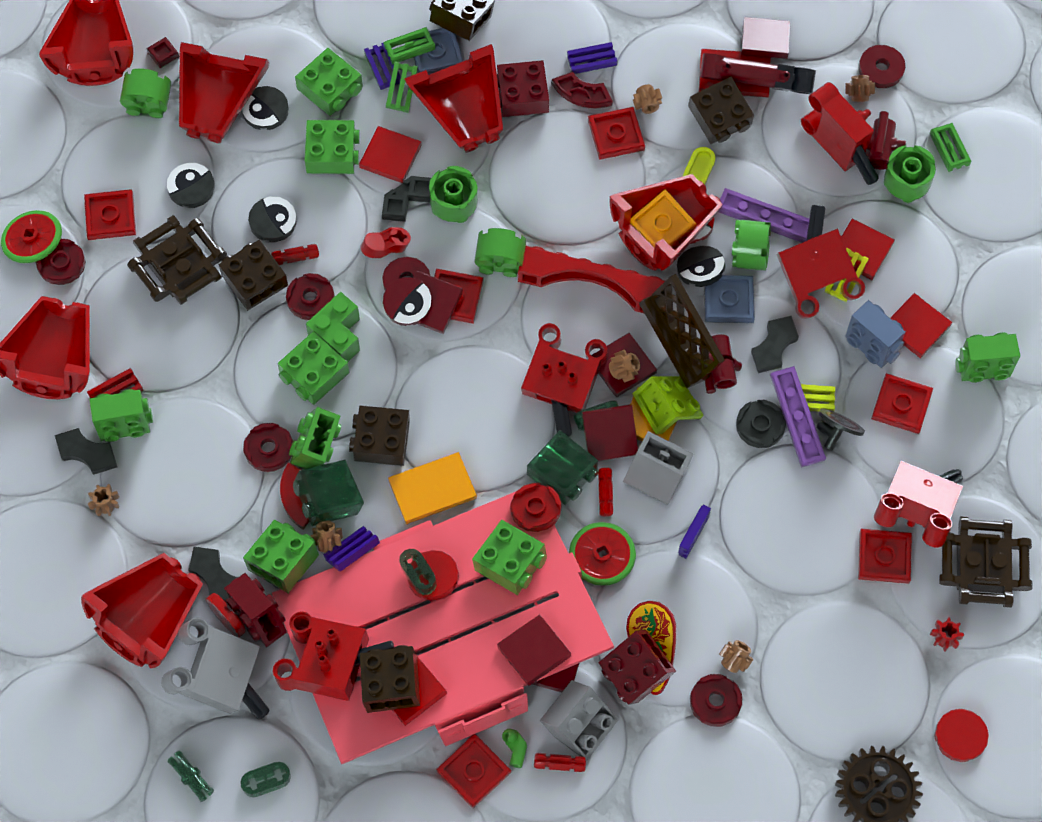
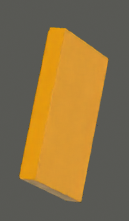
M459 452L388 477L389 484L406 524L477 499V494Z

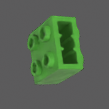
M326 48L295 76L297 90L329 116L336 111H340L352 96L355 97L360 93L363 87L362 74L329 48Z
M307 120L305 145L306 173L354 174V165H359V150H355V144H360V130H355L354 120Z
M314 331L277 363L280 379L286 385H293L298 396L304 401L308 399L313 405L349 374L348 362Z
M1001 332L993 336L978 334L966 338L963 347L960 348V355L955 360L956 371L961 374L962 381L977 383L984 379L994 378L1000 381L1011 377L1021 356L1016 334Z
M128 389L119 394H100L96 398H90L92 422L100 441L114 442L122 437L130 436L136 438L143 436L145 433H150L149 424L153 423L152 410L149 408L148 399H143L140 390Z
M316 407L311 413L308 412L305 418H301L297 428V432L300 433L297 441L294 440L289 451V455L292 456L290 464L314 472L319 467H323L325 461L329 462L334 448L330 447L332 440L338 437L341 430V424H338L341 416Z
M273 520L244 555L243 559L248 571L289 593L319 556L315 545L316 542L308 534L301 535L288 523L282 524Z
M501 520L472 558L476 572L518 595L522 588L526 589L529 586L536 569L543 567L547 555L544 543Z

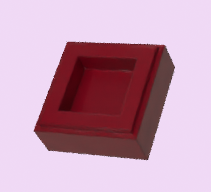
M166 37L146 48L147 53L159 68L179 58L178 51Z

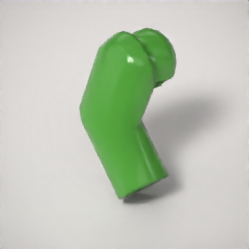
M506 729L502 734V739L512 751L509 765L515 768H522L527 743L517 730Z

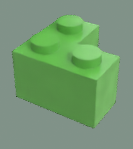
M340 291L306 323L307 334L310 335L314 331L342 358L349 362L360 351L358 337L349 330L360 320L358 306Z

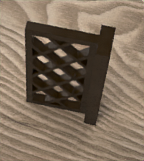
M676 274L670 276L650 297L643 299L639 303L686 388L707 380L710 377L709 374L725 361ZM672 286L676 291V296L672 294ZM673 302L676 303L677 311L673 310ZM684 308L688 313V317L684 315ZM685 324L689 325V333L685 331ZM696 329L700 334V338L697 337ZM697 345L701 347V354L697 353ZM709 352L715 361L709 359Z

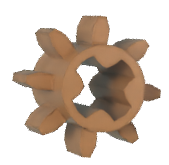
M867 75L852 76L850 83H845V94H849L854 102L868 101L869 96L875 94V83L869 81V76Z
M650 84L637 88L636 94H633L635 109H642V112L645 114L657 111L659 105L662 104L660 89L654 90Z
M625 350L614 353L615 357H612L609 363V370L612 376L618 380L623 379L624 383L635 379L634 376L638 374L637 371L640 369V362L637 356L633 353L627 354Z
M110 484L106 487L96 485L97 489L93 493H88L90 499L93 500L88 503L90 509L96 508L97 516H100L102 513L111 516L114 508H119V504L115 500L120 496L117 491L112 492Z
M322 521L316 525V528H312L313 535L311 537L315 540V545H318L319 551L326 553L329 550L332 551L334 546L342 545V528H336L335 523Z
M735 640L733 644L729 641L719 653V655L724 657L721 664L733 673H737L739 670L744 672L753 661V658L749 656L751 653L750 647L739 640Z

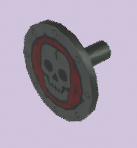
M820 409L818 413L825 421L834 426H830L823 420L817 424V429L829 436L824 445L829 450L834 449L843 431L857 436H863L865 430L860 425L839 413L828 409Z

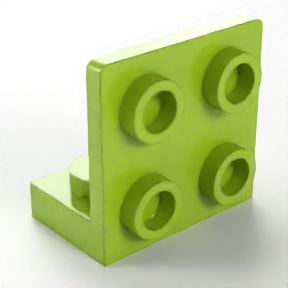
M651 376L632 393L656 435L663 434L678 420L701 419L704 416L699 402L693 398L680 376Z

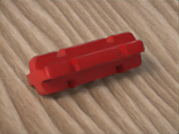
M317 244L307 245V248L300 246L284 249L285 252L279 250L271 253L279 265L286 261L288 264L306 260V257L310 259L319 257Z
M600 468L598 472L599 514L601 516H612V469Z
M536 753L534 756V767L537 769L549 767V770L561 771L574 769V772H584L586 769V758L583 756L571 758V755L558 754L546 756V753Z

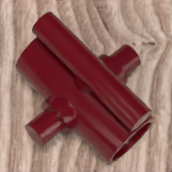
M881 111L879 118L874 121V132L867 147V150H870L869 160L874 169L885 170L892 152L906 145L905 140L894 138L896 123L888 118L889 113L886 111Z
M719 334L712 336L725 361L709 374L710 377L705 380L707 394L715 393L716 388L727 389L737 384L735 371L741 370L742 363L732 357L730 340L727 335ZM709 352V359L715 361Z

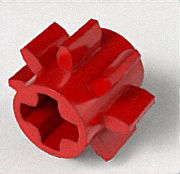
M950 617L943 623L937 620L935 623L937 629H932L930 635L935 637L933 645L943 647L944 652L950 646L957 649L959 646L958 640L964 637V633L959 632L961 623L955 624L951 621ZM944 631L948 632V636H950V638L946 637V633Z

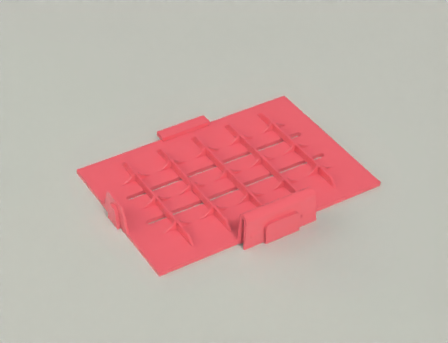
M515 492L434 526L431 520L380 540V543L373 548L374 551L364 554L342 571H338L334 567L297 582L289 593L281 589L272 592L274 599L279 605V611L286 619L284 624L299 661L302 659L306 644L296 641L291 631L289 620L293 614L300 611L309 613L311 617L361 628L387 618L386 622L366 630L369 637L367 647L392 641L394 647L399 645L413 646L416 653L446 639L448 640V643L418 655V658L446 689L447 694L406 726L392 710L367 713L362 703L361 680L355 682L349 701L313 693L341 764L433 725L438 730L446 747L528 712L527 693L524 694V686H527V684L501 653L497 644L539 614L571 652V657L538 680L614 648L581 580V569L573 553H568L555 525L544 531L531 532L520 528L514 522L510 504ZM501 520L545 544L547 555L545 564L542 568L536 569L529 586L526 589L522 588L518 595L490 579L479 583L475 581L484 576L475 571L472 558ZM431 550L443 551L454 559L459 572V580L455 585L456 588L470 582L473 583L472 586L450 594L443 599L430 600L429 604L391 620L389 618L393 614L427 601V598H420L410 589L407 578L410 563L423 552ZM555 593L559 594L558 597L543 602L539 605L537 603V601L548 596H551ZM529 604H534V607L517 613L499 622H494V619L506 615ZM491 622V625L454 641L450 639L484 623ZM303 625L298 630H304L308 625ZM361 667L359 669L357 677H361Z

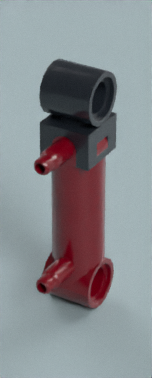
M703 53L699 77L717 81L732 77L736 83L800 94H812L816 70Z

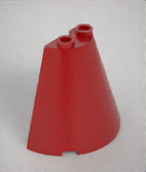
M69 0L40 50L39 56L45 66L55 75L59 73L67 77L68 82L85 86L104 85L122 77L123 72L130 68L132 64L134 48L119 0Z
M181 42L179 127L186 130V135L191 138L200 139V136L207 137V140L220 144L268 70L269 61L245 55L244 60L210 54L203 46Z
M492 44L470 52L468 60L428 75L427 70L404 78L408 87L459 148L464 149L465 153L474 151L481 143L487 142V144H491L500 139L499 134L503 131Z
M693 174L611 195L609 199L613 222L618 221L619 228L622 231L618 234L623 243L641 264L654 271L657 269L663 271L670 267L720 211L723 204L717 196L713 194L707 195L706 186ZM666 189L695 221L697 226L673 247L664 239H661L655 243L654 248L631 225L630 220Z
M41 296L0 342V376L2 378L6 376L13 381L12 386L18 390L45 399L70 398L75 392H82L90 376V305L73 302L72 305L66 306L57 298Z
M165 553L97 586L81 596L84 613L88 619L93 618L96 625L94 630L102 640L124 659L140 667L148 664L150 669L158 667L164 661L181 625L203 586V583L196 574H186L181 571L182 566L180 562L173 557L170 558Z

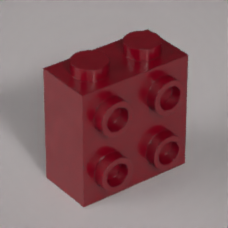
M544 60L497 65V82L502 117L549 113V94Z
M244 573L224 588L229 597L226 599V602L242 623L249 628L247 631L255 642L260 640L267 648L287 633L283 624L286 619L277 608L279 605L271 594L266 596L263 593L265 590L256 578L251 580Z
M646 629L635 631L598 662L602 667L601 671L604 677L614 684L619 698L628 705L639 703L676 672Z

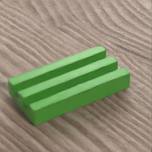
M427 27L383 42L392 65L395 61L401 62L436 50L435 43ZM424 36L426 37V38L417 40V41H415V42L413 41V40H416V39L421 38V37H424ZM404 43H405V45H403V46H400V47H397V48H395V49H392L393 47H396V46H398V45H401V44H404Z
M395 61L385 108L409 112L413 92L410 88H408L405 106L400 105L405 84L404 78H406L407 72H412L411 76L416 74L418 66L413 65L412 67L408 66L409 64L404 63L403 65ZM398 70H403L396 104H391Z
M953 123L930 130L929 134L948 172L953 171V168L960 169L963 165L970 166L971 159ZM946 130H948V132H949V134H950V136H951V138H952V140H953V142H954V144H955V146H956V148H957V150H958V152H959V154H960V156H961V158H962L961 160H959V158H958V156H957V154H956V152H955V150H954V146H953L952 142L949 140V138H948V136H947V134H946V132H945Z

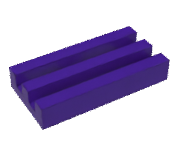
M612 42L567 51L571 72L575 74L617 66L618 61L615 57ZM608 57H610V59L601 60V61H596V60H598V59H603V58H608ZM588 62V63H586V64H581V65H576V66H575V64H578V63Z
M381 43L382 46L374 45L373 49L370 50L365 48L364 54L380 90L390 87L391 75L381 52H384L392 73L394 64L392 65L387 50L384 48V43ZM372 55H376L387 82H383ZM399 71L397 72L395 85L400 84L401 75Z
M704 504L703 506L701 505L679 545V556L687 559L709 519L710 507Z
M362 526L341 541V546L336 545L332 551L329 550L323 555L329 564L338 571H342L377 546L380 541L377 535H373L370 530L367 531L366 527Z

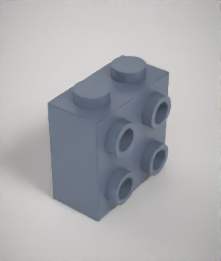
M868 300L851 316L845 337L849 344L854 348L860 349L871 363L877 364L882 368L887 363L892 364L899 357L900 353L898 351L904 345L902 340L905 331L901 324L890 319L879 305L873 304Z

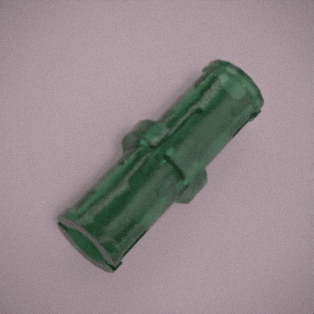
M177 751L174 755L180 763L172 756L167 762L181 776V782L191 788L199 798V801H205L207 797L201 789L211 796L214 792L213 788L201 777V771L190 764L182 751Z

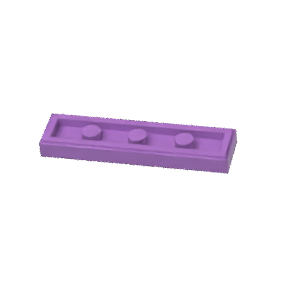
M727 188L724 189L720 198L723 206L719 213L738 220L771 222V232L801 243L806 241L809 218Z
M795 366L770 373L801 468L825 461L826 456Z

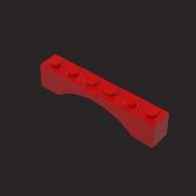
M538 246L525 247L523 265L519 266L518 282L537 287H544L562 281H585L604 286L617 293L628 302L634 311L640 313L644 312L639 303L643 299L650 297L665 282V280L657 276L649 277L641 275L634 270L625 271L617 269L610 264L601 265L593 263L586 258L577 259L569 257L562 252L553 253L545 251Z

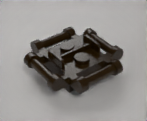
M172 215L167 218V222L144 237H138L133 240V244L141 256L132 258L127 263V266L138 275L151 292L150 296L155 302L171 295L182 305L187 302L188 297L213 281L217 282L222 279L221 274L214 265L221 262L227 256V253L215 243L203 228L204 224L199 218L193 219L188 226L183 228L178 219ZM171 230L175 231L174 235L154 248L148 250L146 247ZM197 234L212 254L206 257L191 236ZM148 265L151 271L162 283V287H158L155 281L144 269V266Z
M960 516L958 535L949 532L942 546V574L939 575V584L957 586V590H959V604L968 605L969 602L1002 604L1003 607L1012 608L1014 601L1012 590L1030 591L1033 589V583L1030 580L1029 549L1032 548V540L1030 538L1012 539V520L1004 519L1003 522L971 520L968 517ZM968 530L1002 532V538H1000V535L981 533L969 536ZM952 545H957V576L952 574ZM1012 549L1019 550V580H1012Z

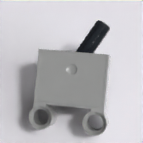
M193 618L181 625L178 633L180 640L186 645H195L199 642L200 645L191 671L185 667H177L163 675L161 684L164 691L173 695L179 693L229 714L238 711L243 701L258 720L265 717L270 710L248 683L260 646L209 626L202 618ZM190 626H194L198 630V637L192 636ZM173 675H177L181 679L180 687L173 683Z

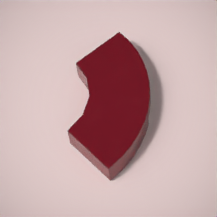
M574 72L552 79L551 83L554 89L564 99L575 105L585 108H605L613 105V101L604 83H586L579 79Z

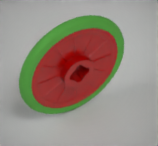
M40 210L25 212L14 218L4 229L1 237L2 250L9 259L15 262L32 263L39 261L51 254L58 246L62 236L61 224L49 212Z
M606 522L593 523L583 527L574 536L569 548V553H573L581 569V578L588 583L600 586L615 584L624 579L631 572L636 559L635 546L628 533L621 527ZM602 550L606 551L605 553L607 555L603 557L599 556V552H601Z

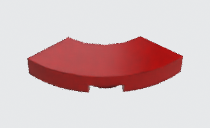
M288 462L280 482L281 500L289 518L299 528L304 530L317 511V506L309 500L306 494V486L310 475Z

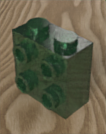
M559 430L527 465V476L536 483L552 487L558 493L561 503L566 505L570 500L574 501L579 497L583 490L582 487L586 482L591 483L599 473V460Z
M346 460L300 470L293 482L294 492L296 496L300 497L303 504V514L309 519L311 526H315L322 521H335L358 515L364 504Z

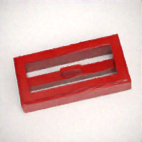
M129 368L87 391V394L90 398H96L100 394H118L121 390L133 384L135 386L130 389L140 390L141 392L144 390L132 369Z

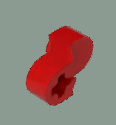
M390 227L380 233H368L361 243L360 249L369 258H382L390 253H402L411 241V236L403 228Z

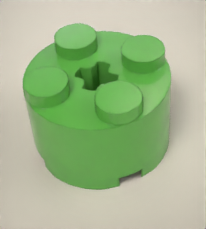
M132 69L131 74L126 72L124 75L120 103L126 108V113L129 115L139 116L140 113H147L153 118H162L168 106L171 80L164 76V79L158 77V72L153 70Z
M907 145L894 150L889 158L884 174L883 183L888 191L907 203L913 202L927 194L936 172L933 155L927 149L914 145V147H906Z
M449 166L441 172L439 170L432 176L429 184V193L431 195L430 205L433 214L448 222L463 223L467 221L468 217L476 210L478 204L477 183L471 172L463 167Z
M736 220V239L732 245V267L766 271L770 248L768 236H771V222Z
M489 228L488 233L483 234V230L478 233L474 260L475 264L479 267V272L486 275L493 274V271L502 272L506 277H517L519 266L523 265L526 238L521 235L520 239L515 236V231L503 228Z

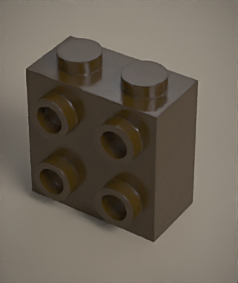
M433 0L429 7L431 11L429 21L470 41L491 18L495 0Z
M732 77L690 96L688 107L710 144L717 141L722 143L729 139L731 134L737 131L742 133L752 125L754 114Z
M260 239L254 243H248L241 251L225 257L218 264L221 276L247 311L288 286L285 272Z
M359 405L358 414L353 415L352 428L356 429L355 437H351L349 443V452H353L354 461L404 466L410 426L409 410Z
M399 645L394 647V649H371L368 652L360 653L362 703L367 713L420 706L418 662L413 646Z

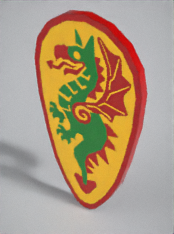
M646 601L639 603L631 610L627 618V636L629 637L637 630L646 629L673 666L676 649V622L674 615L667 606L660 602ZM670 677L651 693L653 695L661 694L667 686Z

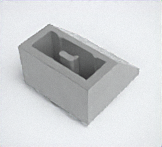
M648 431L623 482L668 505L692 459L693 453Z
M572 680L540 721L555 738L576 754L588 760L617 723L618 718L591 687Z

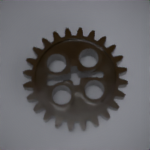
M871 746L868 754L861 748L859 750V757L852 753L849 757L851 763L848 761L843 762L842 766L845 770H839L837 773L842 779L835 782V786L842 789L835 793V797L843 798L838 806L848 808L844 814L845 817L852 814L854 816L852 822H858L859 820L861 822H909L906 816L910 818L915 816L916 813L912 808L918 809L921 805L915 799H920L923 796L922 792L916 790L922 786V782L914 780L919 775V771H910L913 762L903 763L904 754L896 758L895 749H892L890 754H886L885 746H882L879 752H876L874 746ZM874 767H883L887 775L880 776L876 774ZM891 776H897V779L887 784L882 792L878 791L864 804L860 803V800L870 795L875 787L878 788L883 785ZM856 781L862 782L866 786V791H857L853 783ZM891 788H900L904 796L896 797L893 795ZM876 802L882 805L883 812H874L871 808V803Z

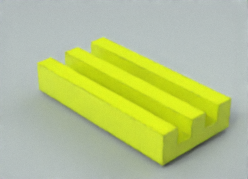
M846 248L849 257L852 258L853 267L857 260L861 262L856 271L858 278H860L869 258ZM843 280L840 281L836 291L832 290L834 284L826 287L825 293L847 303L848 300L840 294ZM851 282L847 289L850 295L856 285L854 282Z
M801 384L803 393H810L804 394L806 401L829 402V404L807 403L810 411L819 412L820 409L835 410L834 386Z

